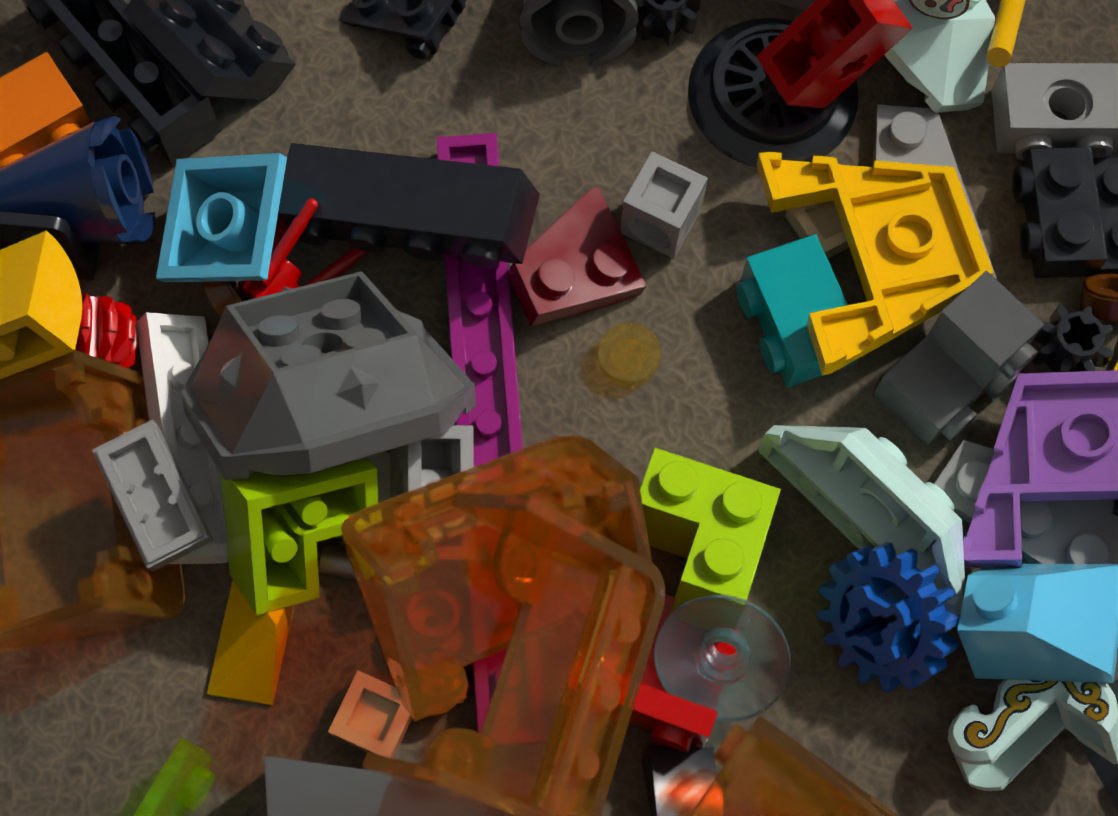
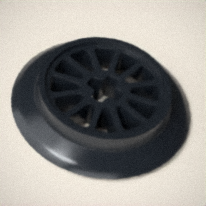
M779 18L752 19L723 30L703 47L695 59L688 82L689 105L700 131L719 151L748 166L757 168L758 154L764 152L782 153V160L812 162L813 155L826 156L844 140L856 117L859 100L856 80L825 108H815L818 109L816 113H812L807 107L787 105L783 97H779L774 90L763 91L766 78H769L756 56L750 51L758 50L761 52L793 22L791 20ZM738 61L744 68L732 64ZM727 81L737 85L727 87L724 82ZM745 101L737 108L732 105V102ZM757 109H761L762 114L759 122L754 123L746 118ZM788 112H789L800 124L792 125V124L790 123V119H789ZM770 113L776 115L779 128L766 126Z

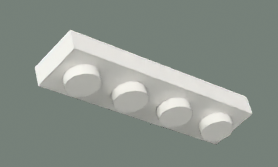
M146 312L136 322V327L139 332V349L149 421L154 420L159 425L214 540L169 564L227 563L228 553L220 471L186 417L181 394L182 389L209 345L205 317Z

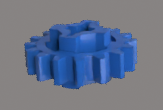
M886 542L874 549L867 545L848 554L847 559L832 565L829 571L833 580L821 585L819 588V593L831 603L829 606L817 611V617L825 622H830L833 631L823 638L825 644H840L844 651L839 658L838 664L843 668L853 662L860 667L858 672L859 682L864 685L879 676L882 690L885 692H890L901 684L907 690H911L944 670L948 666L944 657L958 649L959 642L946 632L957 626L960 615L946 611L944 605L946 601L955 595L953 589L942 588L938 590L933 583L940 569L936 565H932L921 571L916 567L918 551L911 548L896 556L894 545L890 542ZM891 615H896L897 618L893 619Z

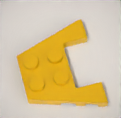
M777 152L758 154L757 170L771 213L829 201L835 203L867 299L866 302L809 313L806 326L822 375L832 374L937 315L986 270L993 276L992 266L955 167L876 160L873 167L840 165L836 157L813 155L812 162L782 160V153Z

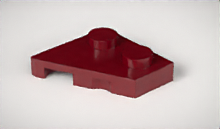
M599 187L591 188L526 249L523 264L512 263L507 272L531 327L624 302L641 295L646 288L645 281Z

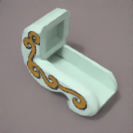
M1004 679L998 686L994 711L991 714L983 715L980 714L978 706L973 704L963 708L953 719L949 727L948 741L962 776L971 787L984 791L1003 790L1064 728L1113 764H1118V703L1115 694L1107 683Z

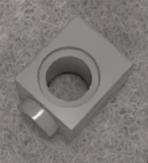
M652 151L623 201L621 234L675 259L702 210L708 178Z

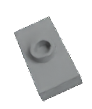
M154 420L92 450L147 569L155 571L214 541L160 427Z

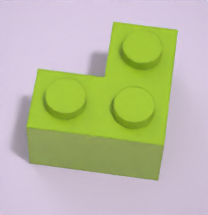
M658 448L654 449L635 502L626 538L688 559L670 615L733 636L747 602L781 489Z
M368 457L305 474L278 476L254 471L250 478L225 480L220 472L229 574L256 616L320 598L317 542L379 525L377 468Z

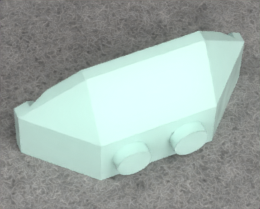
M894 0L913 29L884 56L908 83L926 94L925 102L935 113L969 110L983 104L989 67L986 55L995 23V17L986 0H971L967 11L953 19L929 17L917 11L909 0Z
M774 425L765 433L758 452L858 549L867 545L874 549L886 542H890L894 545L896 556L911 548L918 551L916 567L923 571L932 565H936L940 569L936 579L933 581L938 590L952 588L955 593L950 600L944 603L946 611L958 615L961 614L965 593L962 519L954 512L953 502L941 488L930 482L924 484L906 467V458L896 445L883 437L877 439L866 428Z

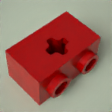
M815 0L756 58L787 105L825 108L904 38L913 27L894 0Z

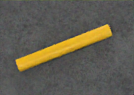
M1001 0L986 55L987 61L992 66L1004 67L1010 63L1026 0Z

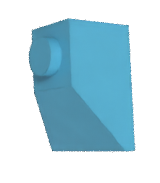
M281 153L177 159L156 279L162 282L267 280L287 157Z
M1022 564V567L982 568L969 574L957 631L975 678L1114 683L1118 652V564Z

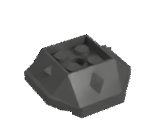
M362 271L294 289L284 287L278 293L225 306L209 345L181 391L185 415L225 480L250 478L254 471L278 476L320 471L441 435L455 424L461 413L467 414L476 407L475 384L423 326L422 320L398 311Z

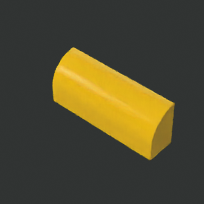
M47 230L0 250V379L74 352L82 317L81 289L69 257Z

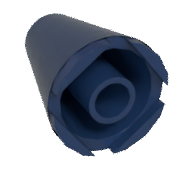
M116 116L99 119L1 167L0 212L62 218L68 222L80 243L131 245L144 242L151 237L155 224V212L144 214L143 195L154 193L146 157L136 135L130 128L118 130L116 125L121 119Z

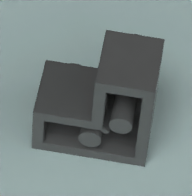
M986 270L941 311L929 334L882 377L873 395L926 447L931 445L941 434L951 442L977 417V414L970 408L984 394L995 401L1016 381L1018 374H1020L1019 372L1037 354V351L1030 344L1045 324Z

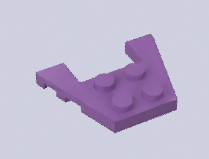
M1118 370L1018 374L994 446V454L975 504V512L967 536L963 540L964 568L1022 567L1020 502L1118 499Z

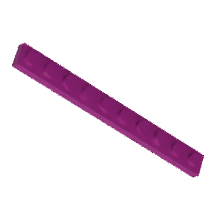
M497 133L436 137L439 160L500 166ZM445 254L452 360L475 384L476 407L467 414L461 413L456 423L457 425L473 426L474 560H466L479 747L481 751L547 745L510 285L507 274L508 263L500 262L497 268H483L464 261L461 256Z

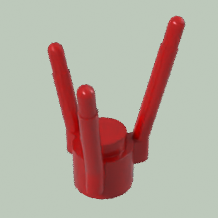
M311 198L306 201L289 227L279 218L277 219L267 280L242 281L238 286V289L250 300L281 292L284 287L291 289L300 287L297 282L303 276V273L286 258L318 207V202L315 199ZM352 248L304 286L337 278L368 252Z

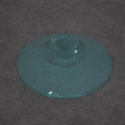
M719 594L706 595L685 602L667 617L655 643V667L667 693L718 711L715 719L718 722L743 721L763 713L779 699L789 678L791 667L790 649L780 626L762 608L739 597ZM714 643H728L734 646L737 652L733 655L721 654L716 650Z

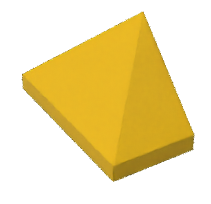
M232 580L207 695L273 706L294 605L256 616Z

